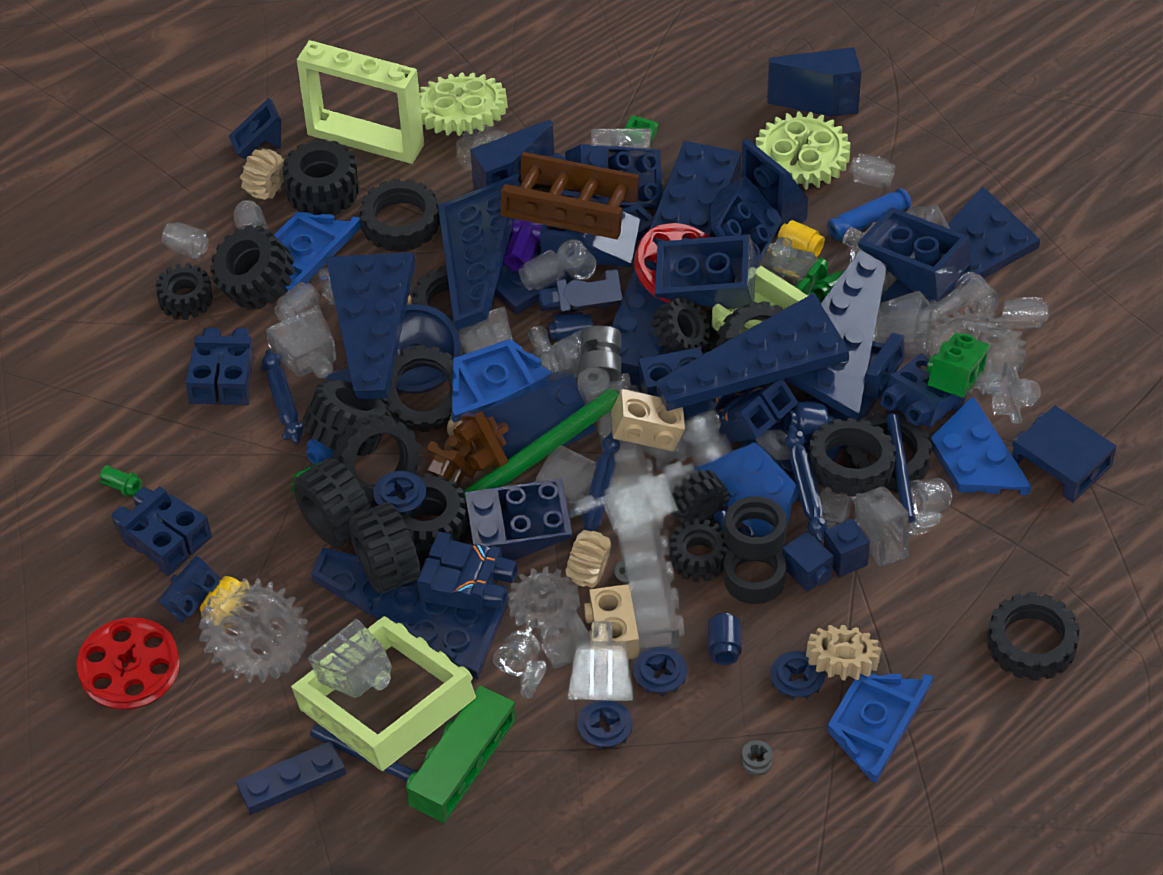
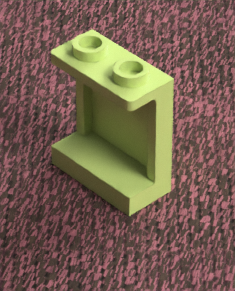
M763 266L756 269L754 302H770L771 306L778 305L784 310L808 296ZM716 304L712 309V328L718 332L720 326L725 324L723 322L724 319L738 308L726 309L720 304ZM749 320L743 325L740 334L763 321Z

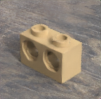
M621 389L611 411L613 439L674 451L685 430L683 407L667 411L661 398L657 396Z
M629 584L589 589L590 603H584L586 623H593L594 630L589 631L591 651L597 650L599 663L636 659L639 656V636Z

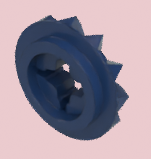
M394 471L380 478L374 487L375 504L381 505L390 502L399 513L406 512L410 516L413 509H421L422 502L426 499L425 483L418 475L412 472ZM395 488H398L402 494H405L404 500L395 496Z
M654 647L642 652L637 657L633 667V676L636 679L637 686L645 688L648 694L658 692L663 696L668 691L676 693L678 687L681 684H685L687 664L683 656L677 651L667 647ZM666 664V675L662 674L659 678L655 679V671H659Z
M791 651L779 656L774 661L771 667L772 686L778 689L780 695H789L792 700L796 697L808 699L814 692L819 693L825 681V671L817 672V665H809V657H806V652ZM804 672V681L796 679L791 682L792 673L798 675Z
M599 700L587 705L581 711L578 717V732L584 738L586 745L591 743L598 750L602 747L614 749L617 744L621 742L626 743L628 735L632 733V717L622 704L611 700ZM601 717L610 725V733L604 732L603 728H599Z

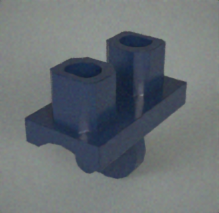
M195 556L178 576H172L170 579L171 584L157 601L178 622L183 623L187 617H191L198 609L197 605L204 597L218 586L221 578L200 557Z

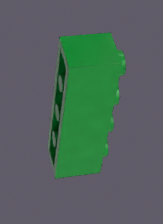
M481 685L475 691L476 698L460 710L459 715L454 721L450 720L447 723L440 742L437 746L433 745L430 747L425 756L424 764L418 772L414 771L410 775L406 783L409 806L444 824L516 722L515 702Z

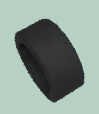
M752 496L737 500L728 508L724 516V541L728 548L739 557L749 560H762L774 556L782 549L786 541V514L782 507L771 499ZM748 519H761L773 525L775 530L763 537H749L740 533L736 526Z
M729 550L724 560L723 570L726 589L730 595L739 601L749 604H761L775 599L783 591L786 582L787 567L785 556L781 551H778L774 556L762 560H749L739 557ZM747 561H760L771 566L774 570V575L766 581L752 583L738 577L735 570L740 564Z

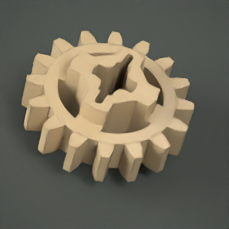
M828 625L827 631L818 628L816 634H810L806 657H809V665H817L816 671H826L830 678L836 674L840 675L841 680H846L847 676L859 680L860 674L869 677L871 670H877L881 648L878 647V640H870L871 634H862L857 627L847 630L845 625H841L840 629Z

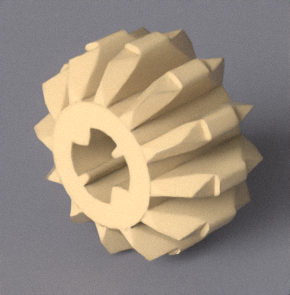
M255 149L252 156H247V163L242 166L244 170L240 175L242 180L241 188L257 199H273L275 193L281 191V185L284 182L282 171L284 159L273 150Z
M583 530L577 535L567 562V579L582 587H595L600 582L607 566L611 549L610 539L602 536L601 533Z

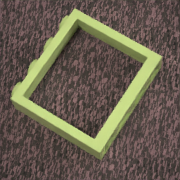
M309 40L297 58L307 135L327 139L328 141H337L342 145L413 164L424 146L417 69ZM319 72L397 93L401 130L324 109Z
M385 616L291 686L302 712L381 771L388 768L476 698L471 683L473 677L465 667L456 666L443 652H436L429 647L423 638L414 637L401 623L396 624ZM392 646L444 682V684L381 733L376 734L326 696Z

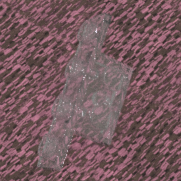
M681 461L663 468L664 474L653 477L652 472L633 479L635 485L624 488L622 483L604 490L606 496L594 500L593 495L581 498L574 502L576 507L571 509L568 514L570 518L604 506L615 535L678 511L667 482L686 475L695 468L693 463L683 466Z

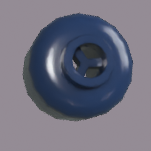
M798 402L795 407L785 414L784 430L788 434L789 426L794 425L798 431L803 433L805 444H810L813 433L816 430L819 431L820 426L824 423L831 424L834 419L832 415H829L826 406L822 403Z

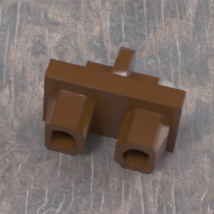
M482 411L473 414L466 412L460 416L463 422L453 430V433L461 445L474 442L477 450L467 456V460L474 471H482L489 467H501L509 462L501 448L507 444L503 437V434L509 430L506 422L497 424L493 416L485 418Z
M453 434L446 440L443 450L437 443L430 441L427 450L433 457L426 470L437 477L439 475L445 476L446 482L453 480L457 483V488L464 476L473 479L477 471H474L466 460L467 456L472 452V442L467 445H461Z

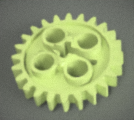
M463 72L459 74V77H454L452 74L448 75V79L438 77L437 83L429 81L428 87H421V93H419L422 125L426 126V130L434 128L436 134L442 130H445L446 135L456 131L458 136L463 131L473 134V129L475 128L484 131L483 125L494 126L493 120L500 121L501 115L506 114L505 108H508L506 90L502 88L501 82L495 83V78L486 80L485 74L478 78L475 77V73L465 77Z
M799 111L794 118L789 113H786L785 120L775 117V125L767 122L766 130L760 129L759 137L756 138V146L785 168L797 184H803L805 190L808 189L809 183H813L817 188H820V181L822 180L830 184L831 176L839 178L840 171L846 170V163H849L850 142H848V134H842V126L834 127L833 119L824 122V115L815 119L812 112L807 117H803Z

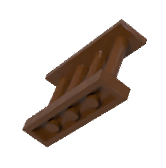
M523 152L521 155V180L523 181L519 187L507 184L503 186L501 190L500 216L618 240L622 225V208L619 206L622 201L637 202L639 175ZM535 183L552 186L548 193L532 190ZM564 189L581 192L577 199L561 195ZM593 195L610 198L607 205L590 201Z

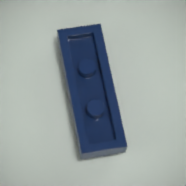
M329 741L237 780L236 785L250 815L341 777L346 774V770L332 741Z

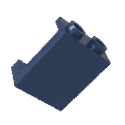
M891 333L885 344L876 341L872 342L868 368L865 372L866 379L863 395L876 399L880 398L887 387L890 375L897 372L905 359L904 335Z
M1056 405L1046 414L1041 413L1038 415L1033 425L1026 432L1021 431L1015 437L1012 444L1014 447L1013 458L1017 464L1024 458H1027L1064 483L1063 497L1072 503L1113 466L1117 447Z

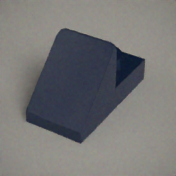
M270 98L263 102L229 135L237 155L243 159H246L264 141L279 149L281 148V117Z

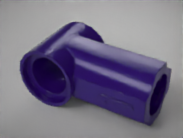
M514 219L511 241L504 256V264L510 267L512 271L522 273L530 268L538 246L541 247L540 232L542 224Z

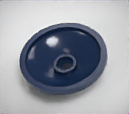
M407 305L397 356L402 354V350L409 347L411 350L417 349L416 346L425 345V348L429 349L432 346L440 349V352L444 354L445 352L449 353L453 359L461 355L458 331L453 322L444 313L426 305ZM427 366L415 367L402 375L398 381L397 391L404 393L427 392L445 383L447 378L436 368Z

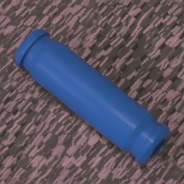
M902 188L895 190V192L887 193L842 213L837 218L829 219L827 223L828 231L834 240L841 241L844 237H850L874 226L891 207L901 211H908L911 208L910 196Z

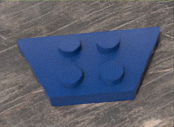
M296 212L274 234L291 252L290 255L294 259L292 266L295 268V271L290 276L292 282L290 286L284 288L289 298L292 299L326 264L325 257L334 256L362 227L361 218L352 216L351 221L335 220L334 215H313L312 213Z
M511 339L454 358L452 365L453 423L461 421L460 416L466 412H471V414L477 413L489 405L552 374V372L541 365V359L525 352L520 345Z
M974 397L970 398L930 438L933 452L958 492L975 493L983 491L990 494H1000V489L1020 490V495L1030 494L1031 484Z
M756 442L700 464L693 469L697 475L699 470L702 469L705 471L711 470L716 474L730 492L728 496L730 500L728 503H725L728 507L737 500L761 496L773 500L782 507L786 514L788 525L791 507L796 502L799 494L797 484ZM761 519L742 521L754 531L756 537L769 535L775 530L773 525Z
M871 673L869 677L860 674L859 680L854 679L828 723L827 732L872 782H878L931 688L933 676L922 674V679H901V674L878 676Z

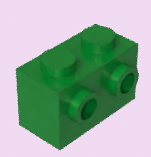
M954 333L948 342H942L938 354H933L930 357L926 372L930 373L928 386L964 398L984 372L990 344L975 340L969 334Z

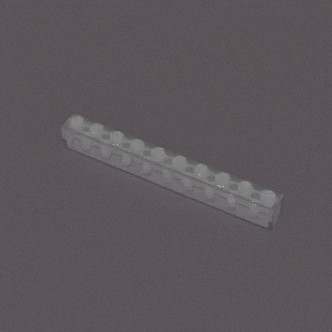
M629 373L621 374V377L613 382H591L592 400L610 388L615 389L618 394H620L621 389L638 392L637 385L631 386ZM611 411L596 421L600 444L612 431ZM619 440L621 447L614 454L616 466L609 493L621 558L624 564L625 578H628L639 636V654L654 647H667L676 650L679 649V636L684 635V623L682 615L676 616L675 608H679L677 588L671 589L670 581H674L672 562H666L664 556L669 554L666 535L660 536L659 529H663V516L661 509L655 510L654 503H658V491L656 484H650L649 478H653L651 458L645 459L644 453H648V446Z

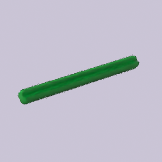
M613 388L602 393L508 459L509 462L495 468L463 491L464 498L465 492L503 487L612 411L619 394Z

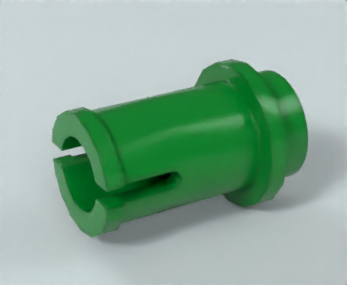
M106 465L99 475V478H101L99 483L101 485L121 491V494L125 497L135 496V493L142 487V480L138 478L136 473L131 472L127 474L109 465Z

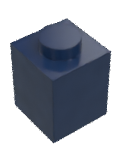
M854 518L825 530L824 547L834 555L833 569L839 577L868 565L870 541Z
M808 531L782 548V554L786 560V572L807 592L817 585L825 584L831 578L834 555Z

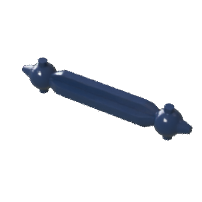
M268 349L262 360L263 365L260 368L263 372L265 370L268 371L267 380L280 421L285 426L282 438L285 441L289 439L295 444H299L304 426L303 422H297L298 413L285 372L280 367L283 356L281 353H272Z
M790 425L785 441L788 448L791 449L789 457L803 512L810 520L807 528L812 536H815L819 542H823L827 523L824 518H821L823 508L809 453L803 447L805 437L794 425Z
M612 431L602 440L601 448L603 453L597 459L582 518L583 530L590 532L596 531L601 525L616 466L614 454L621 447L620 441L613 439Z

